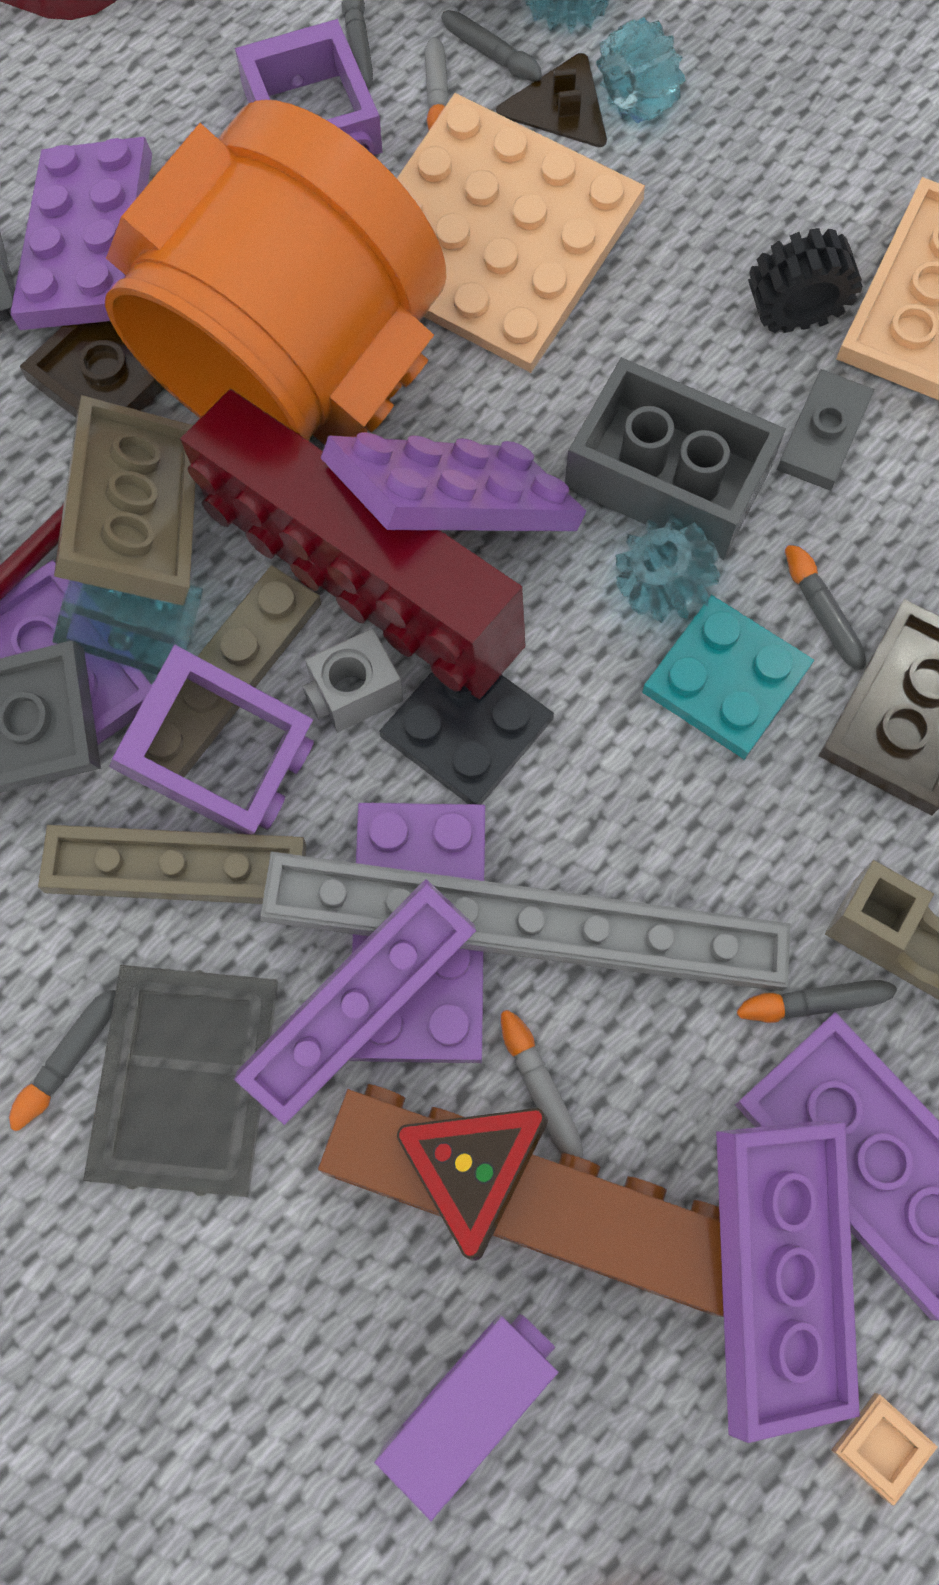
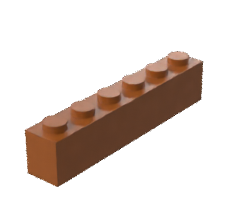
M372 1084L367 1085L364 1094L347 1089L318 1171L326 1176L441 1217L397 1139V1132L401 1126L407 1124L462 1118L463 1116L437 1107H431L428 1117L403 1109L406 1099L404 1096ZM561 1153L559 1162L555 1163L532 1154L493 1236L713 1316L724 1317L719 1206L693 1200L691 1210L665 1202L667 1190L651 1182L627 1176L623 1187L598 1178L601 1166L586 1159Z

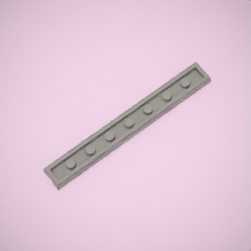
M272 851L270 854L261 910V922L370 936L427 879L475 925L476 932L460 949L777 991H783L788 988L790 923Z

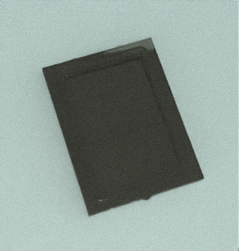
M120 965L83 1181L123 1185L131 1190L144 1187L194 1192L197 1196L215 1194L249 1198L261 1104L243 1089L234 1078L237 1070L271 1037L278 989L277 979L205 973L202 970L193 972Z

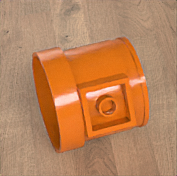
M257 100L243 107L218 138L204 125L199 123L121 216L106 259L126 276L118 280L106 294L105 308L114 329L134 357L173 397L199 418L231 388L310 442V438L313 435L326 445L328 436L357 437V434L362 432L367 433L369 431L372 433L392 410L394 404L390 399L402 386L406 388L427 364L429 359L421 352L433 338L434 334L420 320L444 289L446 283V264L435 232L416 201L399 180L371 152L334 124L304 108L277 100Z

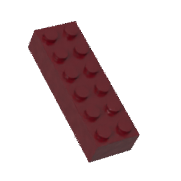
M231 388L180 438L190 462L187 470L192 479L200 486L204 496L201 502L202 506L217 523L224 527H229L232 523L245 532L246 538L258 552L270 559L277 555L287 562L294 575L308 588L317 591L320 587L336 597L340 608L356 622L363 624L368 620L383 631V635L388 643L399 653L407 657H411L415 653L431 665L434 675L450 689L460 691L465 686L471 691L472 695L480 700L526 647L523 586L440 530H387L321 459L323 453L321 449Z

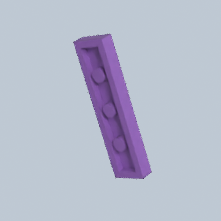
M425 879L237 1070L234 1080L285 1125L476 932L475 925Z

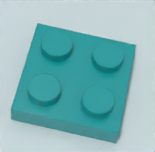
M711 594L644 684L642 693L745 760L811 668L814 659Z

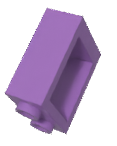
M338 19L235 48L242 87L249 103L257 100H270L269 96L340 76L355 112L327 119V121L350 135L373 155L383 153L379 113Z
M174 644L117 748L109 767L238 834L252 835L256 832L258 826L268 830L277 817L284 803L285 796L276 791L287 770L297 774L304 764L314 743L313 740L305 736L313 719ZM186 679L286 731L246 809L144 757Z
M499 1314L387 1441L374 1463L432 1521L559 1373L546 1360L555 1349V1346L523 1315L519 1314L510 1324Z

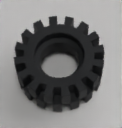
M820 228L809 230L807 237L801 238L800 232L789 235L790 243L783 245L779 240L771 245L773 254L762 253L756 259L758 266L751 267L749 271L751 279H748L764 327L768 326V330L774 333L781 327L783 333L793 332L795 327H801V330L810 329V325L816 322L821 327L829 323L827 317L830 315H834L837 318L846 312L844 305L853 306L857 301L856 293H861L862 278L850 244L843 234L838 236L836 230L828 228L822 235Z

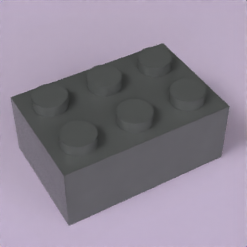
M621 357L568 450L565 484L572 492L724 560L773 466L786 428Z

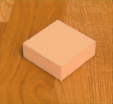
M874 1393L861 1410L860 1417L855 1418L832 1448V1451L883 1499L894 1506L938 1446L884 1397Z

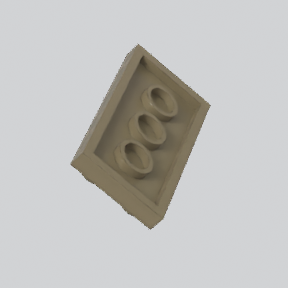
M81 395L76 415L54 577L181 606L184 605L190 588L196 482L187 470L190 462L180 438L193 425Z

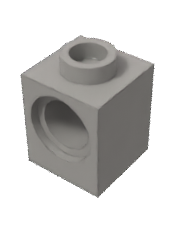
M373 628L305 659L311 681L302 686L305 696L317 719L329 716L337 733L403 702L401 678ZM347 677H357L364 681V684L359 689L352 692H342L335 688L339 681Z

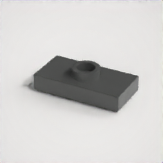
M820 369L780 459L777 470L831 491L875 389Z

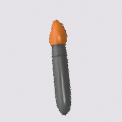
M788 545L785 548V554L792 580L800 585L806 600L838 654L852 668L863 670L866 666V656L862 644L830 590H828L826 584L818 576L814 559L801 547Z
M865 980L782 994V996L776 993H762L744 1001L738 1008L737 1015L741 1019L776 1023L784 1017L810 1016L878 1005L892 999L897 992V988L894 984L887 981Z
M115 990L105 991L95 997L47 1059L45 1066H42L33 1080L34 1083L24 1087L17 1095L9 1114L10 1128L12 1130L19 1131L48 1108L51 1095L63 1084L64 1079L70 1075L114 1014L118 1002V995Z

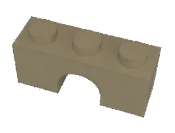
M873 860L853 881L825 935L939 1000V917L928 907L934 893Z

